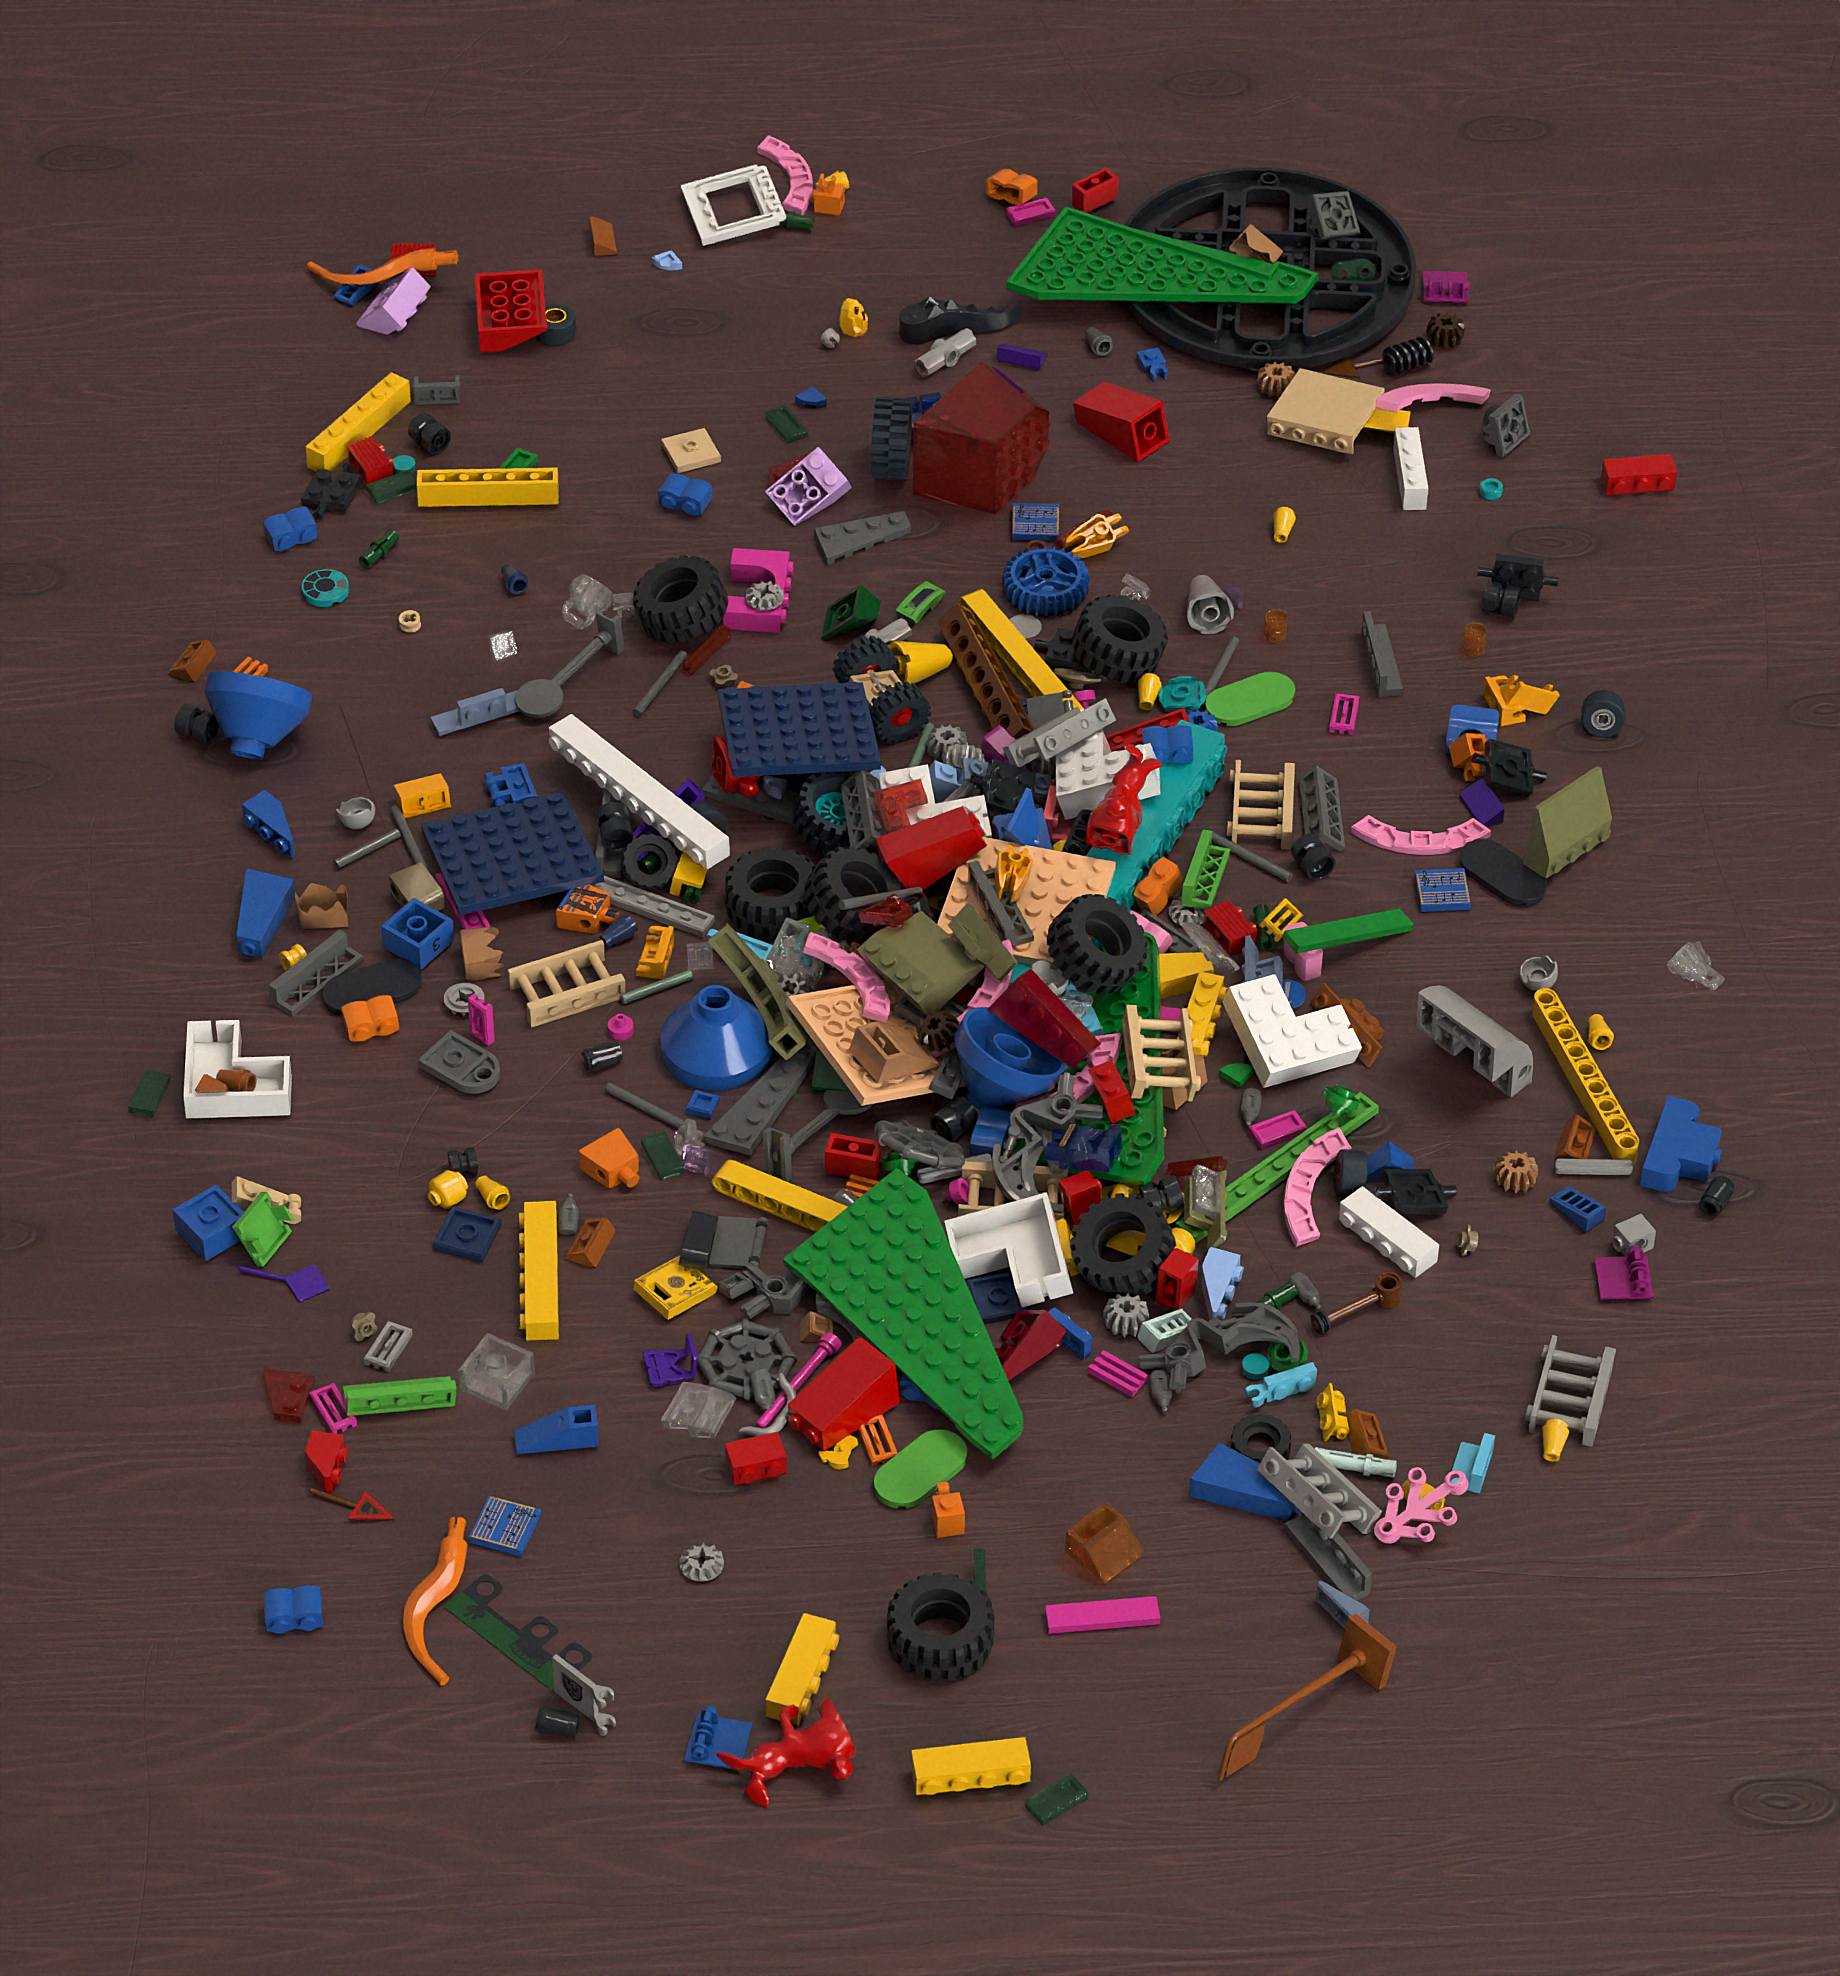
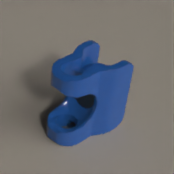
M1465 705L1452 706L1445 753L1450 754L1449 745L1465 733L1485 734L1486 741L1489 739L1496 740L1499 712L1489 708Z

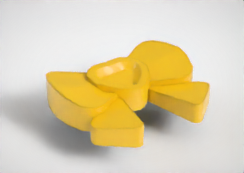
M850 1435L833 1445L835 1446L834 1451H819L821 1461L823 1463L828 1461V1464L835 1469H846L849 1466L848 1458L851 1450L858 1446L857 1438Z

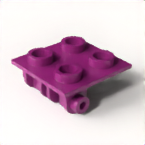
M1422 272L1424 301L1469 302L1467 272Z
M1631 1247L1627 1257H1594L1600 1299L1654 1298L1648 1258L1644 1256V1252L1640 1247Z

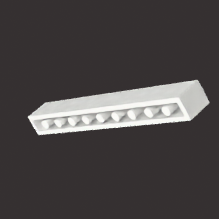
M571 714L549 727V744L554 751L561 753L569 763L576 765L586 776H590L601 788L608 790L616 800H620L631 812L643 818L646 824L653 826L664 838L672 841L679 850L687 853L694 862L709 869L730 856L729 837L574 715Z

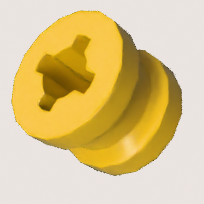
M296 944L292 946L290 951L280 952L279 961L286 972L304 958L307 953L301 945Z

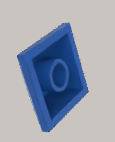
M1026 787L1003 835L1002 841L1037 847L1041 840L1037 838L1040 828L1031 789Z

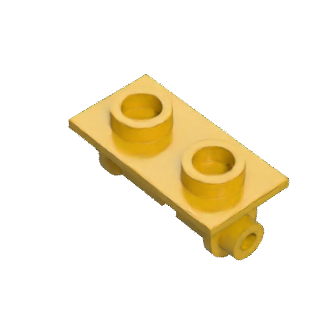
M1329 1383L1325 1390L1318 1395L1316 1402L1320 1413V1428L1322 1429L1325 1442L1331 1435L1337 1436L1338 1439H1345L1349 1433L1347 1417L1344 1416L1346 1414L1344 1395L1338 1390L1333 1391L1332 1383Z

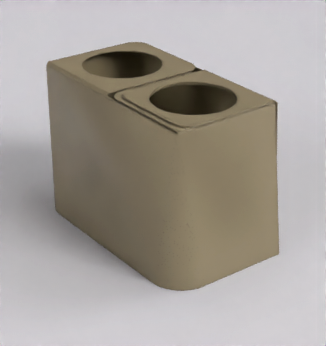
M421 862L389 875L391 894L402 908L413 898L418 899L437 911L445 908L441 887Z

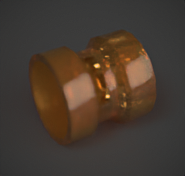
M1281 609L1267 611L1264 616V638L1270 642H1281L1287 636L1288 615Z
M1472 622L1464 627L1462 649L1466 654L1478 656L1485 652V640L1487 639L1488 632L1485 625Z

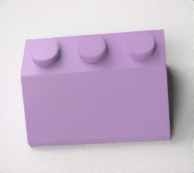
M413 267L385 284L356 324L359 327L387 335L394 330L399 332L406 326L407 322L405 320L417 311L416 306L427 298L426 292L431 286Z

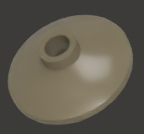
M1057 668L1054 671L1060 678L1068 681L1069 687L1074 689H1083V686L1086 684L1102 681L1101 676L1099 677L1093 673Z

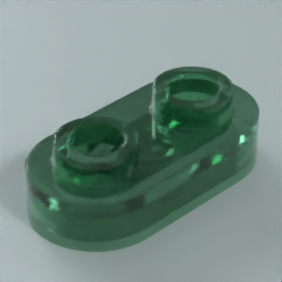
M1368 259L1339 261L1330 270L1331 278L1335 280L1371 281L1376 273L1374 264ZM1363 268H1368L1366 275L1361 274ZM1340 271H1346L1345 277H1339Z

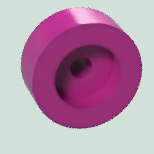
M1094 690L1072 693L1083 709L1090 707L1089 703L1096 701Z
M620 1013L608 1021V1034L611 1038L622 1041L629 1039L633 1035L634 1027L630 1017Z
M963 1178L950 1182L949 1192L945 1193L946 1200L948 1202L954 1201L958 1206L959 1204H968V1182Z

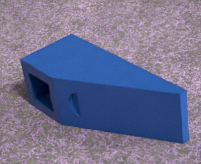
M263 790L243 803L242 819L244 824L259 833L265 841L268 840L280 853L286 854L291 859L295 858L293 838L281 802L266 790Z
M596 1406L567 1407L516 1429L517 1454L599 1447Z

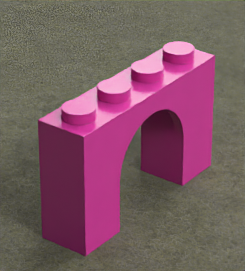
M733 548L731 581L759 584L761 581L763 583L771 581L773 585L779 584L780 589L784 591V599L781 605L774 609L758 610L747 603L746 597L727 596L729 600L723 617V629L780 633L781 624H786L787 609H784V607L788 608L789 593H786V591L791 592L792 579L789 576H793L794 562L790 561V552Z

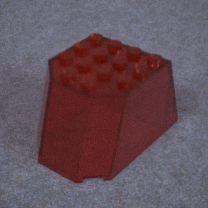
M980 362L914 422L913 494L995 514L1002 507H1005L1013 496L1018 495L1028 482L1033 481L1050 444L1048 440L1050 428L1049 411L1000 370Z

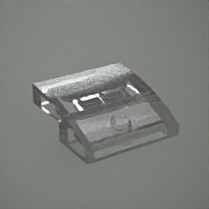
M1184 922L1181 925L1189 938L1216 969L1222 964L1232 974L1240 969L1238 964L1205 928L1188 922Z
M682 1382L661 1422L664 1428L687 1429L691 1437L715 1438L736 1398L734 1395L718 1388L698 1383Z

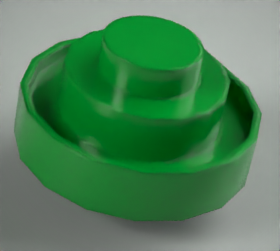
M1335 1084L1334 1088L1324 1087L1321 1095L1326 1099L1325 1103L1329 1105L1328 1110L1338 1115H1343V1112L1348 1113L1350 1109L1357 1110L1360 1100L1353 1097V1090Z
M894 1150L887 1152L888 1157L880 1161L883 1171H890L891 1173L898 1168L905 1175L911 1174V1169L918 1162L910 1158L905 1160L901 1158V1154Z
M1299 1338V1362H1291L1289 1349L1278 1342H1272L1268 1349L1269 1364L1279 1373L1305 1365L1308 1356L1307 1347Z

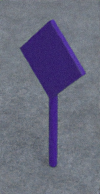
M315 1264L288 1276L245 1266H239L238 1268L243 1272L287 1282L299 1303L330 1290Z

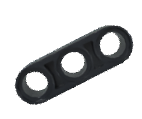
M1083 809L1079 812L1061 852L1085 855L1089 847L1086 842V830L1089 816L1093 812L1092 810Z
M697 1211L692 1212L679 1259V1266L705 1271L718 1222L717 1216Z

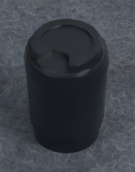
M617 1041L587 1047L581 1052L585 1062L583 1065L587 1071L591 1072L616 1064L623 1059L622 1050Z
M1725 1176L1715 1177L1701 1197L1699 1207L1702 1212L1709 1216H1716L1733 1195L1735 1190L1733 1182Z
M543 1706L539 1708L535 1729L543 1734L576 1737L580 1723V1714Z

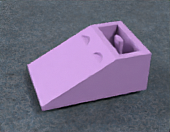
M817 447L765 492L791 523L796 526L833 504L850 490L851 486L832 461Z

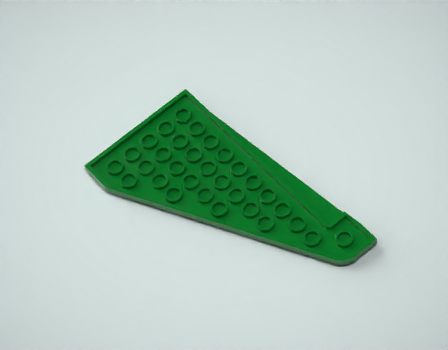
M1065 207L1006 281V289L1038 300L1296 304L1304 299L1318 279V273L1278 261L1271 264L1137 230Z
M1144 932L1143 936L1147 938L1148 946L1146 948H1148V954L1142 969L1117 992L1096 994L1095 991L1094 993L1086 992L1085 994L1100 1022L1104 1035L1121 1034V1050L1115 1067L1129 1092L1130 1098L1131 1091L1122 1029L1126 1005H1137L1138 1016H1141L1142 1019L1161 1020L1159 947L1154 936L1147 932ZM1141 1029L1140 1035H1144V1038H1161V1030ZM1144 1048L1142 1050L1143 1054L1149 1057H1162V1049ZM1087 1059L1074 1069L1066 1065L1062 1075H1064V1072H1067L1069 1075L1074 1076L1077 1072H1081L1087 1065ZM1146 1067L1145 1073H1149L1151 1076H1162V1068ZM1058 1082L1054 1089L1047 1092L1049 1095L1057 1092ZM1149 1086L1144 1088L1142 1099L1131 1098L1136 1114L1112 1124L1104 1108L1102 1121L1076 1119L1074 1123L1076 1125L1064 1146L1059 1145L1064 1135L1060 1136L1054 1133L1064 1161V1168H1068V1172L1076 1174L1088 1170L1092 1177L1138 1187L1150 1183L1164 1159L1163 1087ZM1093 1092L1080 1103L1102 1105L1096 1092ZM1030 1125L1037 1132L1035 1125ZM1081 1126H1089L1094 1130H1104L1096 1139L1089 1140L1093 1148L1091 1154L1081 1153L1076 1149L1066 1150L1077 1128ZM1016 1141L1011 1153L1016 1154L1026 1146L1025 1141ZM1043 1150L1036 1165L1049 1167Z
M896 1168L783 1258V1265L816 1290L878 1351L893 1361L896 1368L955 1424V1428L993 1460L1020 1437L1023 1431V1414L927 1190Z

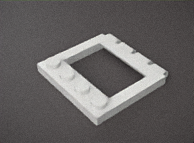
M756 164L681 185L682 194L703 246L780 225V221L786 219V214L765 166L757 167ZM748 181L761 215L719 227L706 193Z

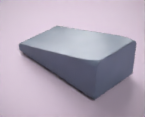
M1323 1581L1317 1583L1316 1601L1344 1629L1346 1628L1348 1618L1355 1613L1368 1623L1370 1610L1365 1605Z

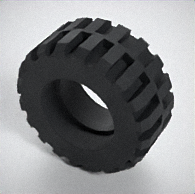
M686 555L679 556L676 559L674 557L669 558L664 563L656 564L652 570L649 569L645 572L644 578L641 577L633 593V605L644 630L650 637L663 643L666 641L669 644H676L678 641L685 643L689 639L693 638L695 640L700 638V635L703 633L707 634L710 632L713 626H717L720 623V617H724L729 600L717 568L704 558L698 556L688 557Z
M1109 594L1106 597L1103 595L1089 601L1083 608L1072 635V645L1079 661H1083L1084 666L1088 670L1092 669L1094 674L1099 677L1102 675L1106 677V680L1110 681L1118 680L1119 683H1126L1127 681L1134 683L1138 682L1143 674H1153L1156 671L1167 646L1168 633L1164 622L1160 621L1159 614L1153 612L1147 604L1143 605L1140 603V600L1135 598L1132 600L1125 595L1118 597L1115 594Z
M854 846L838 847L825 854L807 878L808 880L804 887L806 903H809L808 910L810 914H814L815 921L818 925L824 926L827 933H833L837 939L842 941L846 939L848 943L858 944L860 942V944H863L875 932L892 925L899 917L895 909L898 901L841 910L839 908L840 900L854 898L845 888L861 897L902 890L903 886L901 881L897 880L898 877L889 868L885 860L883 862L875 853L870 854L866 849H855Z
M763 847L759 851L757 849L749 851L748 855L743 854L737 859V862L730 866L725 877V907L728 917L737 928L741 927L744 933L748 935L752 933L756 938L760 939L769 937V940H776V937L784 938L801 930L802 928L794 922L814 915L810 914L808 910L809 903H806L804 887L808 880L807 878L815 869V865L809 862V859L801 854L799 856L797 851L792 849L787 851L784 850V847H777L776 849ZM770 889H777L788 892L785 895L777 897H767L757 894L761 891Z
M1084 894L1076 897L1053 919L1048 928L1047 945L1050 946L1048 952L1050 958L1053 957L1054 966L1056 969L1061 970L1062 976L1066 980L1069 979L1073 982L1072 985L1077 988L1082 987L1088 993L1096 991V994H1107L1122 989L1142 969L1148 954V948H1146L1148 946L1147 938L1143 936L1144 929L1142 925L1137 923V917L1134 914H1130L1125 905H1119L1111 897L1105 898L1101 894H1094V896L1093 894ZM1088 935L1097 939L1103 945L1107 954L1095 947Z
M1124 1193L1115 1194V1198L1110 1199L1108 1196L1101 1198L1102 1202L1097 1205L1092 1203L1088 1206L1089 1211L1086 1214L1083 1212L1079 1216V1225H1074L1071 1232L1074 1238L1070 1240L1073 1261L1084 1281L1088 1283L1091 1289L1099 1291L1102 1296L1107 1298L1111 1297V1294L1115 1298L1117 1293L1122 1297L1129 1293L1130 1297L1133 1298L1141 1292L1147 1294L1153 1291L1151 1287L1158 1284L1159 1267L1176 1247L1173 1231L1158 1206H1154L1149 1199L1142 1198L1141 1200L1139 1195L1129 1194V1197H1125ZM1130 1230L1146 1235L1142 1248L1132 1258L1122 1262H1108L1101 1259L1105 1244L1114 1235Z
M934 1572L932 1576L923 1574L918 1576L916 1581L911 1579L903 1584V1589L899 1588L893 1595V1599L889 1602L887 1614V1645L892 1652L894 1660L898 1664L902 1663V1668L907 1672H915L916 1677L922 1679L929 1677L931 1681L938 1682L939 1679L947 1678V1681L956 1680V1676L959 1675L963 1678L971 1674L972 1668L977 1670L983 1665V1660L989 1657L994 1641V1610L992 1609L990 1598L984 1595V1590L978 1585L973 1586V1581L965 1577L960 1579L957 1574L953 1573L941 1575L942 1572ZM948 1618L958 1622L964 1628L951 1635L936 1636L922 1631L917 1626L928 1619Z

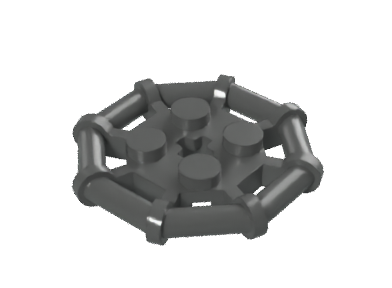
M881 1120L875 1125V1132L878 1134L877 1142L881 1146H888L902 1155L901 1158L905 1160L910 1158L920 1161L938 1170L942 1167L960 1169L965 1164V1157L962 1155L963 1148L959 1144L941 1137L936 1130L928 1131L912 1126L905 1120H900L897 1123Z
M743 1319L742 1322L718 1330L712 1329L709 1331V1337L700 1354L697 1355V1366L701 1368L709 1383L708 1387L712 1391L719 1390L744 1398V1401H749V1398L754 1397L750 1372L767 1368L771 1375L773 1388L781 1390L778 1379L779 1374L782 1373L786 1378L792 1365L797 1362V1355L790 1349L780 1328L773 1329L750 1322L748 1319ZM748 1332L766 1337V1339L760 1340L750 1337ZM733 1336L730 1341H727V1340L725 1339V1338H728V1337ZM776 1344L781 1355H774L771 1347ZM716 1345L721 1348L718 1356H711ZM744 1358L752 1360L747 1361L746 1364L742 1363V1359ZM774 1366H780L776 1374H771ZM712 1367H718L723 1373L720 1376L716 1375Z

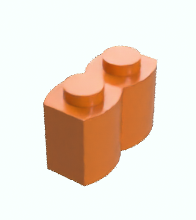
M1002 169L986 179V194L993 199H1005L1011 204L1022 205L1037 195V180L1030 175H1018L1012 170Z
M1164 857L1154 863L1150 869L1149 876L1141 880L1134 891V897L1141 910L1146 909L1156 916L1165 908L1168 898L1180 889L1183 882L1178 866Z
M389 995L377 996L368 1001H355L341 1007L349 1041H365L374 1035L387 1036L400 1030L392 997Z

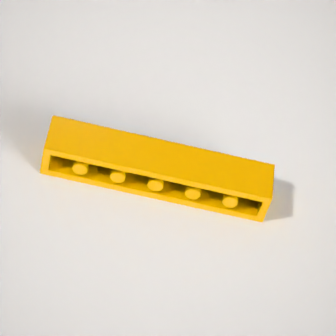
M392 372L389 373L305 446L307 468L313 471H317V469L332 471L348 457L347 445L349 443L352 444V442L356 443L357 440L369 438L411 402L409 380Z
M558 468L417 470L418 507L559 504Z
M556 1201L524 1202V1213H519L520 1229H524V1233H519L520 1249H525V1253H520V1269H525V1273H520V1289H525V1293H520V1309H525V1314H520V1329L526 1330V1341L559 1340Z

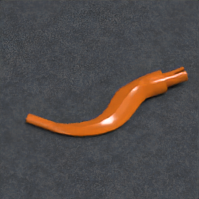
M435 248L421 249L391 259L380 267L361 274L332 273L314 262H309L307 269L322 278L336 283L364 285L387 280L412 267L419 271L437 270V267L440 265L458 264V253L456 250L436 252Z
M455 1517L449 1519L447 1537L441 1540L437 1565L413 1590L405 1604L403 1615L404 1632L412 1653L440 1685H445L449 1681V1676L428 1655L424 1643L423 1627L428 1613L435 1605L454 1591L463 1573L468 1544L463 1540L466 1520L462 1517L457 1518V1524H455Z

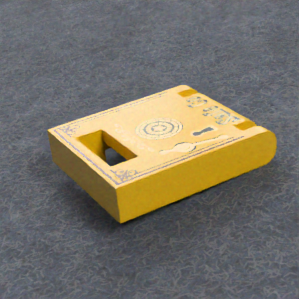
M680 1256L634 1280V1290L667 1320L713 1296L717 1291V1286L713 1282L710 1283V1279L701 1271L679 1266ZM655 1285L669 1297L667 1300L664 1301L654 1292Z

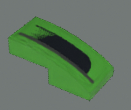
M925 581L904 599L896 609V612L899 616L917 625L928 609L934 610L946 592Z

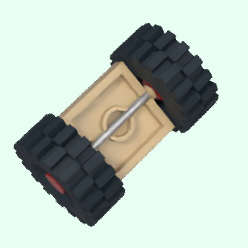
M870 635L869 639L866 636H862L860 641L857 639L852 640L853 644L850 646L846 644L844 646L845 651H839L837 654L839 659H835L833 662L835 665L833 667L835 678L839 683L850 681L863 682L873 728L882 741L884 740L887 744H890V742L898 744L899 740L906 742L908 737L913 739L916 737L915 733L917 731L921 732L924 729L922 725L928 724L929 720L927 717L931 716V711L929 710L931 705L915 684L912 683L910 685L909 682L905 681L902 684L894 671L897 670V665L895 664L897 660L881 638L878 637L876 639L875 636Z

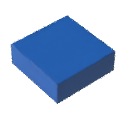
M695 1090L686 1107V1114L711 1120L720 1102L719 1096Z

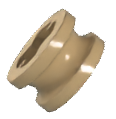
M413 610L401 613L399 616L400 628L410 633L419 630L421 627L419 613Z

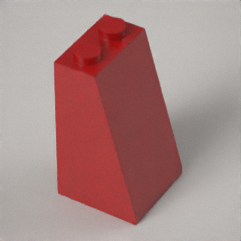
M1103 382L1072 402L1078 424L1137 462L1170 441L1163 402L1161 400Z
M963 806L876 839L885 862L906 889L921 887L922 890L926 889L987 846L983 838L986 833L981 827L979 819L973 811L968 813Z
M859 1337L787 1404L790 1426L795 1431H800L805 1435L811 1444H816L823 1451H826L857 1431L863 1424L869 1423L868 1421L885 1413L900 1403L895 1363L862 1337Z

